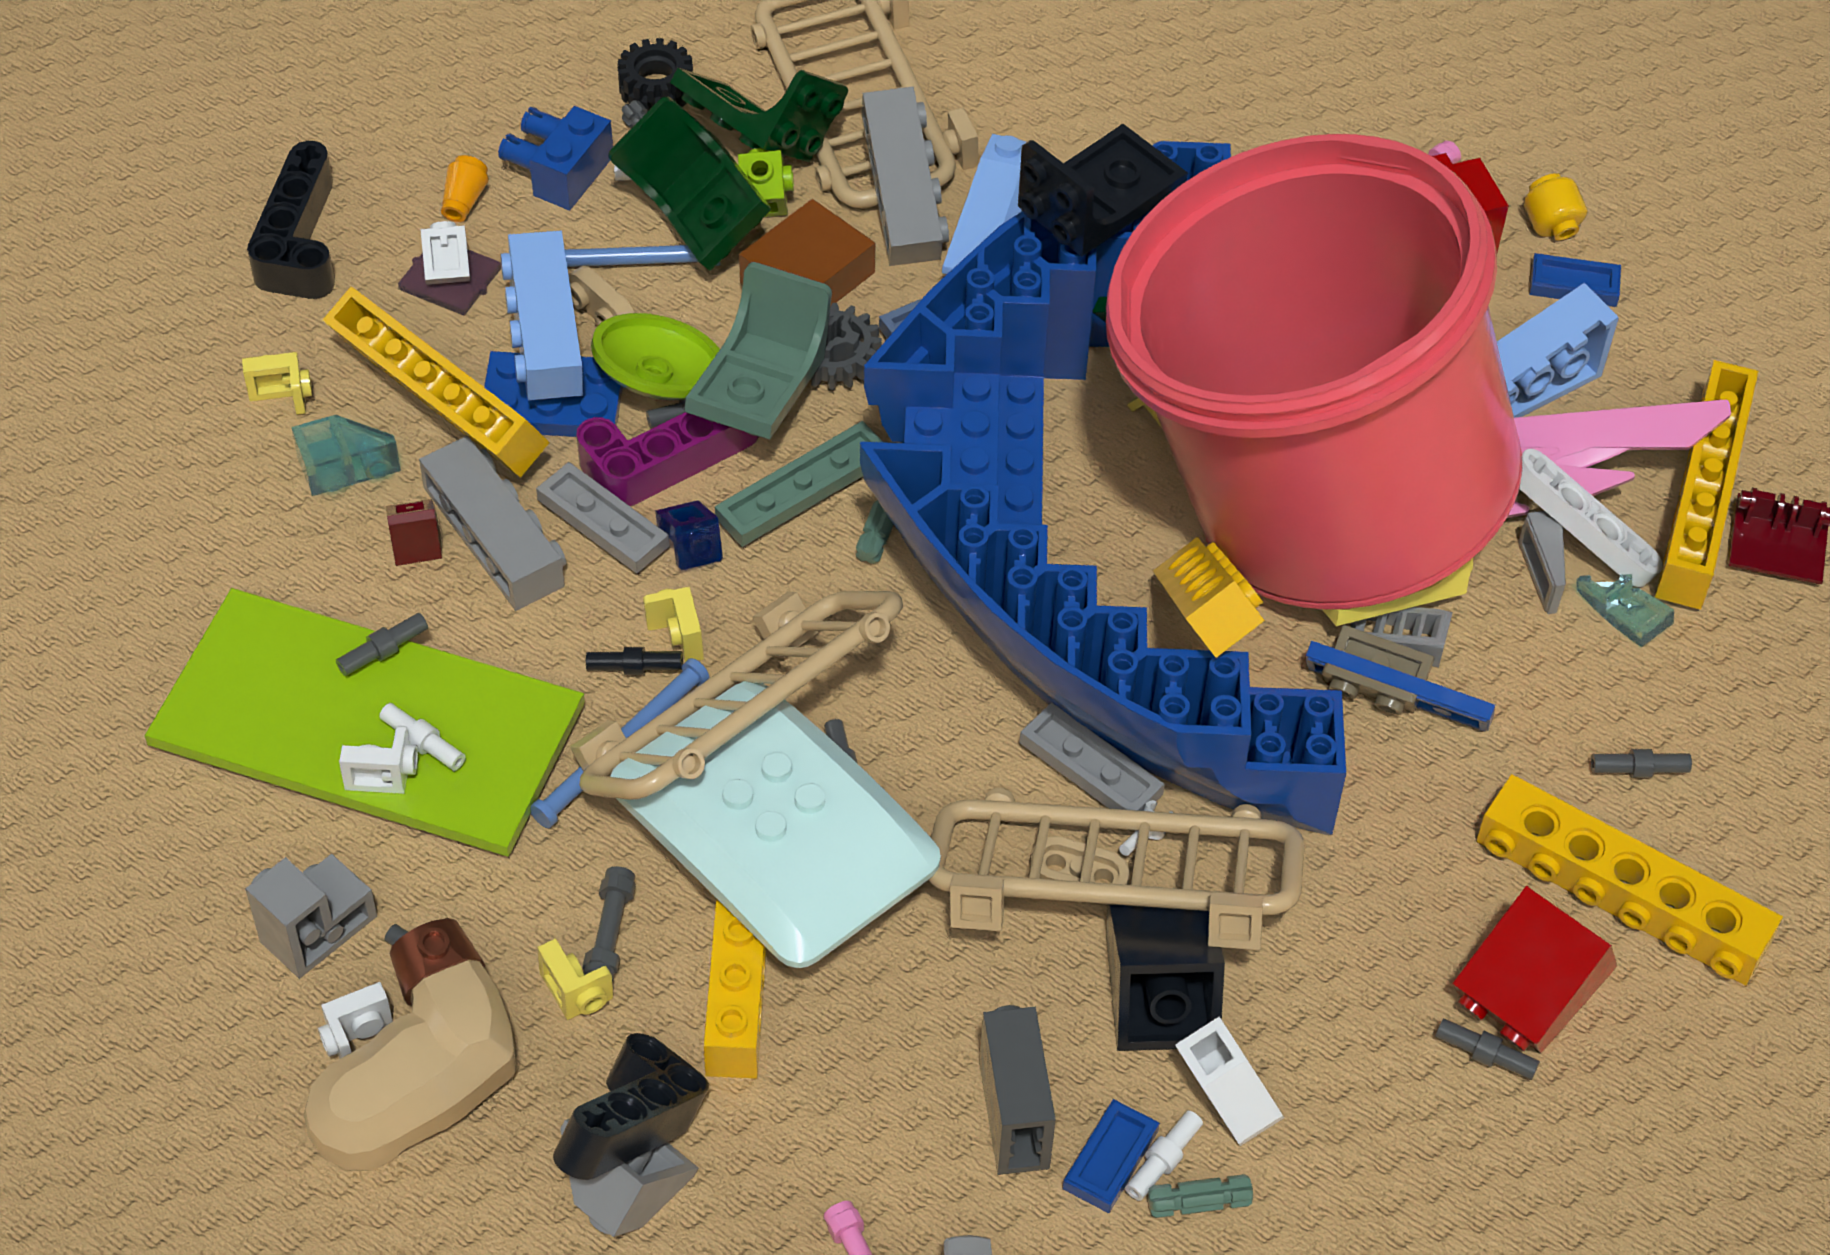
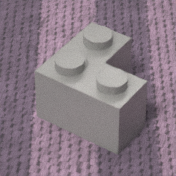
M330 854L319 864L309 866L303 872L285 857L274 867L261 871L253 879L251 885L245 888L260 943L299 979L377 917L372 890L333 854Z

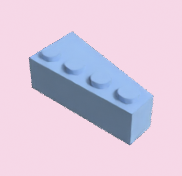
M1585 283L1497 341L1514 418L1523 417L1602 376L1619 317Z

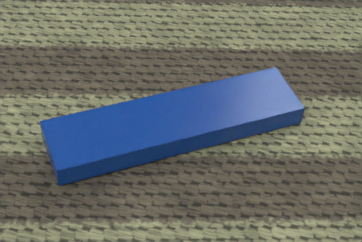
M1311 641L1306 654L1308 670L1322 674L1325 663L1335 665L1417 695V700H1419L1417 708L1484 732L1486 730L1489 731L1494 717L1495 704L1315 641Z

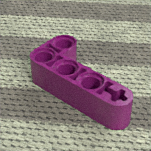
M686 412L630 440L625 438L613 422L602 417H593L582 422L577 429L576 435L579 466L582 472L629 506H634L751 447L759 438V436L748 434L745 431L717 422H711Z

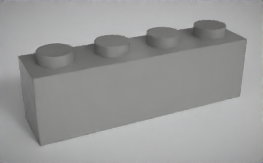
M914 86L863 93L861 115L889 266L940 260L942 244L949 242V230L946 217L938 216L936 204H941L942 202L941 188L938 178L931 179L929 166L934 165V152L931 140H924L922 128L927 127L924 102H916Z
M467 435L419 459L424 489L515 611L565 587L563 566L566 565V558L561 547L555 540L550 542L547 540L536 514L531 509L524 510L519 503V497L513 484L508 479L501 480L496 473L495 464L490 454L485 449L478 450Z

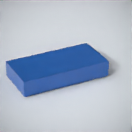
M1534 253L1529 295L1561 299L1585 283L1607 306L1617 307L1620 295L1621 265Z
M1113 1099L1065 1177L1063 1190L1110 1213L1158 1133L1160 1123Z

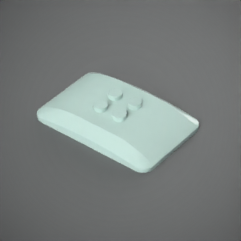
M743 681L734 685L715 699L748 702L768 686L764 683ZM783 700L704 758L705 767L699 777L695 779L679 777L660 791L641 799L628 800L616 798L779 961L794 968L808 967L818 962L932 878L941 862L939 847L919 824L847 753L786 700ZM705 705L675 726L711 729L734 711L715 709ZM665 732L636 753L672 757L697 738L683 737ZM627 758L613 769L610 777L636 779L650 773L660 765L643 764Z

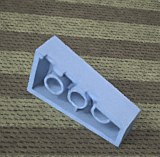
M562 230L509 234V253H501V269L503 280H510V287H505L507 313H514L515 319L510 321L512 348L519 347L520 355H514L517 383L525 382L528 400L583 396L582 361Z

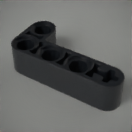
M299 142L289 151L248 243L247 252L255 285L261 290L307 299H319L330 294L334 289L335 279L328 247L322 242L310 239L333 185L328 151L320 142Z
M641 1033L630 1034L626 1038L606 1080L607 1087L611 1092L586 1102L573 1111L553 1153V1160L556 1166L567 1175L577 1179L589 1180L685 1134L709 1089L707 1079L656 1038Z

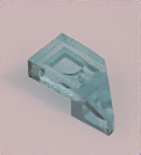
M1632 574L1619 575V579L1616 582H1594L1591 580V575L1577 578L1576 589L1582 597L1613 627L1641 647L1674 624V609L1640 588H1632Z

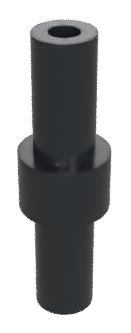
M624 647L623 652H586V670L624 671V675H645L646 670H682L683 652L645 651V647Z

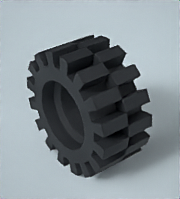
M656 38V44H650L649 39L642 40V47L633 43L629 46L630 52L624 50L621 53V59H618L617 66L619 93L624 103L629 102L630 104L633 100H638L648 111L663 97H670L681 107L687 104L681 98L684 92L670 83L677 68L693 72L692 57L687 55L686 48L681 46L677 49V42L670 40L668 45H664L663 38ZM652 74H663L667 76L661 79L645 78V76Z

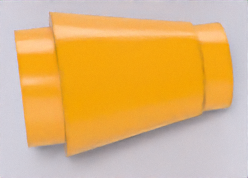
M460 155L455 158L454 162L448 165L443 206L441 208V213L445 218L454 222L465 221L467 214H469L489 181L487 176L488 169L479 159L468 155Z

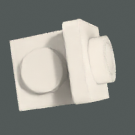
M443 221L431 224L428 229H420L426 285L470 281L465 225L456 226L454 222Z
M396 726L392 748H381L370 744L362 746L342 745L339 764L344 789L348 791L404 794L408 774L415 775L417 770L418 748L417 745H410L406 726Z
M381 982L322 1004L321 1007L326 1025L319 1027L318 1032L328 1057L338 1054L339 1059L351 1053L349 1041L356 1038L372 1037L393 1022L388 998Z

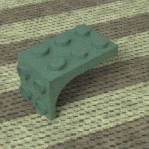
M757 262L749 263L744 270L741 300L732 329L719 352L686 396L685 412L770 440L824 360L832 298L831 288L826 284Z

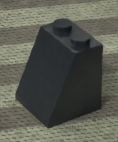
M1107 904L1106 941L1117 1051L1177 1049L1175 1044L1214 1019L1220 1017L1222 1020L1225 961L1221 947L1208 946L1209 911Z

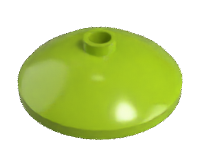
M647 313L621 314L604 320L595 329L591 342L592 355L607 376L632 392L660 400H686V396L720 350L713 340L696 328L669 317Z

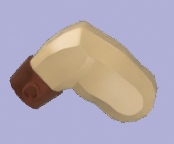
M445 918L422 924L403 935L394 943L389 954L404 1001L407 1005L413 1007L412 1013L400 1016L384 1027L368 1044L328 1065L311 1085L304 1112L308 1137L323 1158L345 1170L373 1171L391 1162L405 1149L447 1129L461 1120L483 1100L511 1079L517 1070L512 1028L500 993L486 972L484 961L455 919Z

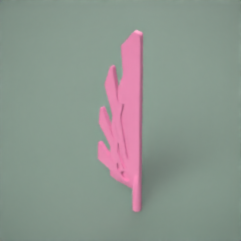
M1714 400L1516 417L1514 420L1522 453L1527 449L1540 451L1592 496L1633 481L1635 474L1629 471L1587 467L1610 459L1627 450H1689L1729 419L1731 409L1728 400ZM1515 502L1507 518L1527 515L1529 507Z

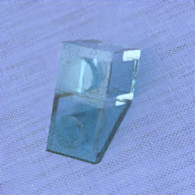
M338 415L291 427L297 457L312 496L337 491L346 486L371 479H379L388 474L401 471L397 445L392 434Z

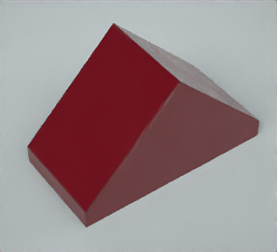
M432 499L386 506L396 566L442 559Z

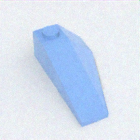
M991 135L981 156L942 267L943 274H948L994 230L1022 211L1018 207L1021 148L1027 141L1008 135Z

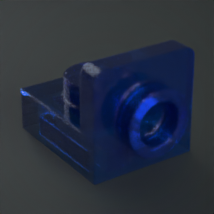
M699 500L655 510L657 527L667 533L669 539L673 541L676 565L681 570L722 560L719 519Z

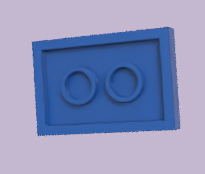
M490 351L484 388L524 417L542 435L576 437L579 425L593 417L608 419L617 426L623 386L607 376L594 357L581 356L583 396L528 400L525 382L517 383L514 355H520V353Z

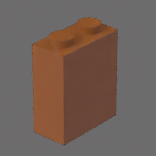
M811 199L739 254L740 284L743 286L744 270L748 264L757 262L828 285L832 290V305V303H837L875 273L876 243L820 203Z

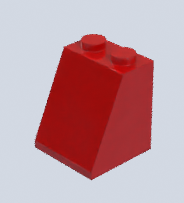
M1525 886L1452 984L1457 993L1461 995L1457 1003L1468 1013L1480 1021H1483L1486 1015L1503 1026L1499 1034L1524 1052L1530 1045L1539 1053H1542L1617 967V962L1612 945L1531 888Z

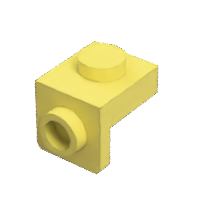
M297 352L242 358L243 374L249 401L293 396L296 415L306 414L304 397L312 396L309 369L300 370Z

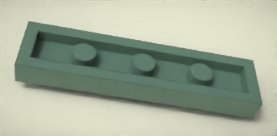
M861 421L715 506V518L743 547L861 478L863 474L860 466V442L883 441Z

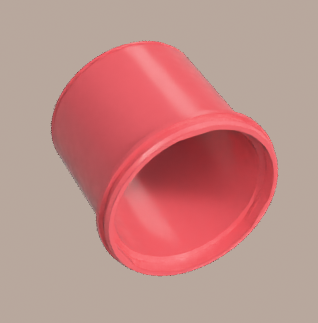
M1357 134L1311 135L1262 145L1209 167L1177 187L1144 217L1124 245L1114 266L1108 288L1106 330L1107 340L1115 365L1132 392L1156 412L1208 545L1214 542L1256 593L1288 605L1314 609L1366 607L1389 602L1435 584L1470 561L1496 535L1515 503L1521 484L1523 471L1522 451L1489 310V303L1497 276V251L1491 225L1480 203L1467 185L1453 171L1425 152L1397 141Z

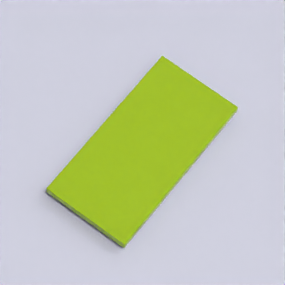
M234 588L230 589L144 735L148 746L509 857L531 813L530 806L538 799L585 704L584 693L411 641H406L399 645L398 652L385 660L379 661L375 659L349 675L344 676L336 664V659L367 642L366 636L375 632L374 630ZM388 703H393L415 720L424 719L440 731L439 737L465 754V761L458 770L453 771L429 753L420 754L418 752L417 770L415 775L408 774L404 794L345 790L339 759L342 745L362 746L370 744L381 748H392L395 729L379 717L381 710Z

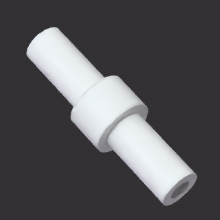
M388 703L381 710L380 719L395 730L396 726L407 727L410 745H417L420 754L429 753L453 771L458 770L464 763L465 754L439 737L440 731L424 719L415 720L393 703Z
M1189 1110L1186 1111L1167 1136L1158 1137L1145 1153L1147 1160L1125 1186L1126 1192L1132 1198L1142 1201L1147 1195L1149 1188L1154 1186L1163 1174H1170L1182 1160V1150L1203 1125L1202 1119L1196 1113Z

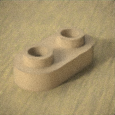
M583 265L569 274L573 306L586 311L595 319L597 325L613 316L634 313L628 301L590 267Z
M1059 836L1047 837L1039 879L1080 882L1086 844ZM1035 847L1033 848L1032 855H1031V865H1032V860H1033V855H1034ZM1096 847L1090 882L1096 883V880L1105 879L1111 884L1128 885L1129 867L1126 861L1118 854ZM1050 865H1058L1063 869L1055 871L1048 867Z

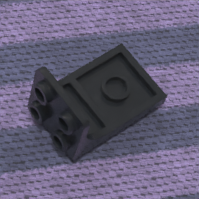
M1121 124L1065 163H1062L1034 140H1029L1021 148L1018 207L1021 208L1028 218L1036 220L1050 231L1061 244L1069 246L1083 257L1153 209L1161 200L1187 181L1188 172L1125 124Z

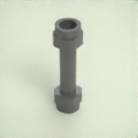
M619 866L610 867L606 870L604 879L601 880L599 896L604 899V905L594 948L585 953L582 966L584 975L607 966L612 975L613 982L614 974L618 971L620 956L614 953L624 905L633 899L636 887L634 882L635 874L627 868Z

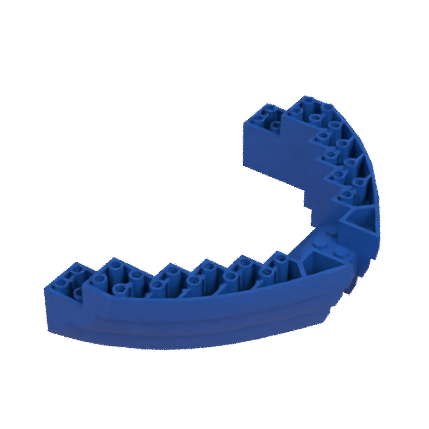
M1159 141L1153 144L1156 149L1188 172L1187 181L1209 167L1231 157L1230 143ZM1021 211L994 230L930 289L864 365V389L868 405L879 406L882 426L891 441L902 442H860V466L864 481L878 499L890 521L901 534L913 556L944 596L997 657L1048 705L1052 702L1075 721L1091 730L1155 776L1221 806L1234 810L1239 805H1253L1261 812L1262 819L1281 821L1296 828L1332 835L1346 778L1341 690L1250 687L1248 652L1224 651L1215 658L1210 650L1147 648V607L1098 606L1097 566L1047 564L1048 525H1042L1044 378L1086 380L1089 347H1109L1106 323L1093 314L1092 311L1098 298L1107 296L1114 266L1132 232L1150 211L1083 257L1069 246L1061 244L1050 231L1036 220L1028 218Z

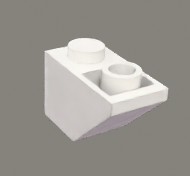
M1220 1017L1175 1044L1240 1146L1284 1119L1279 1108Z

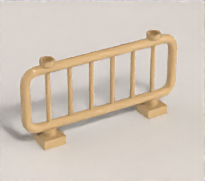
M762 0L758 4L755 11L757 24L751 25L752 38L757 49L768 47L786 89L797 73L793 62L879 39L888 59L823 77L834 81H841L892 67L901 85L899 88L914 86L916 102H924L927 127L922 128L927 140H931L934 155L939 163V167L935 171L930 172L931 179L938 178L941 187L953 177L956 169L954 155H956L963 170L979 165L978 135L964 107L948 112V130L942 133L885 16L887 14L894 30L910 26L908 0H860L861 4L778 27H776L772 19V12L809 0ZM866 12L874 29L870 33L793 54H788L780 36L784 33ZM862 98L844 102L841 112L862 107ZM864 130L827 139L825 134L823 144L816 153L821 164L815 167V176L820 190L823 192L832 188L839 201L850 207L867 208L878 205L875 188L857 191L849 186L845 178L848 175L870 170V161L841 168L832 149L834 146L866 138Z
M841 591L820 599L806 609L797 592H786L752 617L764 640L628 738L624 736L617 721L607 720L573 744L570 748L583 770L580 776V788L590 795L633 800L652 795L679 777L685 779L699 777L705 767L704 758L865 640L868 642H881L885 640L890 631V622L898 616L903 608L901 596L891 591ZM843 610H873L864 615L858 622L823 621ZM817 630L844 631L822 648L799 647L817 634ZM772 657H808L785 675L751 673ZM746 681L750 683L771 684L748 702L715 699L737 682ZM705 705L715 709L734 711L711 729L675 726ZM665 732L683 737L697 738L672 757L636 753ZM627 758L643 764L660 765L650 773L636 779L610 777L613 769Z
M993 788L988 791L985 800H960L942 808L936 817L931 836L940 849L941 862L938 870L929 881L933 886L950 892L951 928L1002 931L1005 896L1209 911V947L1260 950L1262 916L1276 915L1288 911L1297 904L1301 895L1305 848L1301 833L1294 826L1285 822L1262 819L1261 812L1255 806L1249 804L1239 805L1233 810L1232 817L1018 803L1015 802L1013 794L1007 789ZM960 820H990L979 874L955 873L944 868L955 823ZM1000 821L1040 823L1029 878L989 875ZM1050 824L1089 827L1080 882L1039 879ZM1099 828L1139 830L1131 885L1090 882ZM1149 831L1189 834L1182 889L1141 886ZM1199 834L1239 837L1234 892L1192 890ZM1249 838L1271 839L1284 844L1281 890L1279 892L1267 895L1244 893Z

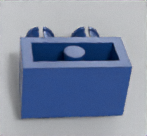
M573 106L562 119L542 112L535 107H530L522 118L521 131L545 140L544 143L538 146L509 133L506 135V139L503 138L498 150V156L501 160L509 161L530 170L533 196L570 211L611 161L608 157V153L613 147L611 120Z

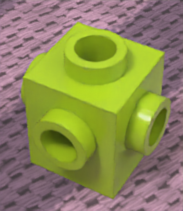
M755 148L748 153L738 154L739 167L772 209L765 217L788 215L786 192L794 191L792 165L784 166L781 150L769 151L763 148Z

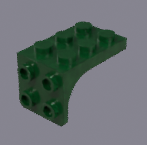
M677 68L670 81L671 84L684 92L681 97L682 100L697 109L704 110L706 108L711 111L710 119L714 123L727 130L732 131L734 128L742 133L739 140L750 148H763L769 151L781 150L782 158L784 159L786 156L806 162H810L814 154L820 150L824 136L834 118L841 112L844 100L848 94V88L842 83L800 70L793 77L783 97L772 108L765 111L727 83Z
M670 97L661 98L608 153L611 162L631 178L663 211L698 262L709 271L727 257L731 250L753 228L759 225L762 219L772 210L721 141Z

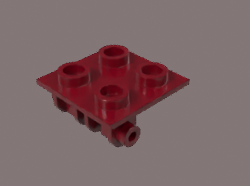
M1754 487L1751 488V491L1742 490L1741 493H1738L1729 566L1822 585L1828 526H1830V507H1827V502L1821 501L1819 503L1803 500L1802 505H1799V496L1794 495L1791 503L1785 502V493H1779L1776 501V494L1759 491Z

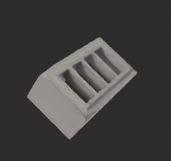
M1545 511L1528 513L1518 543L1544 610L1547 614L1557 613L1566 584L1563 526Z
M1411 607L1351 623V627L1364 632L1366 621H1375L1374 631L1366 633L1434 656L1433 666L1439 668L1453 612L1433 608ZM1385 624L1394 626L1393 634L1383 633ZM1403 630H1411L1413 633L1412 635H1402ZM1422 633H1423V634H1427V635H1431V637L1422 636Z

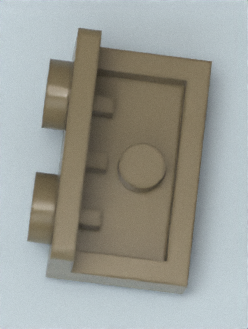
M1343 625L1335 645L1337 650L1426 681L1434 663V656ZM1325 663L1323 668V679L1325 682L1330 683L1329 689L1341 690L1344 697L1355 699L1359 693L1376 699L1374 705L1386 712L1401 715L1404 709L1415 713L1419 700H1417V695L1329 663Z

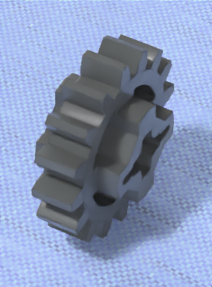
M832 303L824 360L812 376L811 386L816 387L823 380L828 381L829 389L834 390L837 381H843L849 388L853 387V377L857 376L859 379L864 380V365L882 345V338H879V326L870 325V315L868 313L857 317L855 316V306L851 305L844 312L839 311L837 303Z

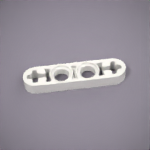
M1527 449L1522 453L1523 471L1519 489L1625 581L1636 587H1644L1662 571L1663 565L1658 553L1552 460L1535 449Z

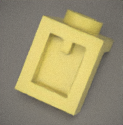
M690 587L675 590L665 589L644 596L643 602L648 630L668 627L672 646L681 645L685 662L690 658L697 661L703 660L702 634Z
M556 939L537 947L540 975L567 1020L580 1014L594 1013L613 998L612 975L607 966L584 975L573 953L565 955Z

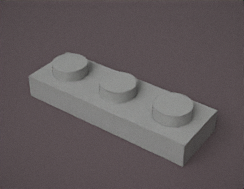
M570 462L536 488L538 501L636 574L669 547V535Z
M1052 702L1020 732L1019 743L1109 809L1143 811L1147 802L1151 800L1157 801L1163 795L1165 785L1163 782L1091 730L1075 721Z

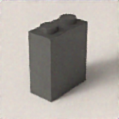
M1006 1005L994 1011L983 1012L979 1065L997 1175L1048 1170L1051 1163L1056 1119L1036 1006L1020 1008L1015 1005Z

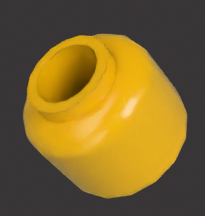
M1557 173L1545 175L1534 181L1529 186V193L1525 196L1524 207L1536 233L1542 237L1554 236L1555 240L1558 241L1568 239L1578 233L1579 225L1585 220L1588 212L1574 180L1569 177H1561Z

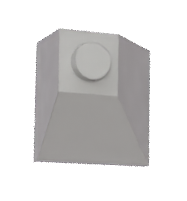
M566 1119L560 1128L561 1135L563 1134L569 1122V1119ZM667 1142L596 1178L589 1180L577 1179L569 1176L574 1204L589 1216L590 1223L597 1230L615 1237L642 1228L694 1177L699 1168Z

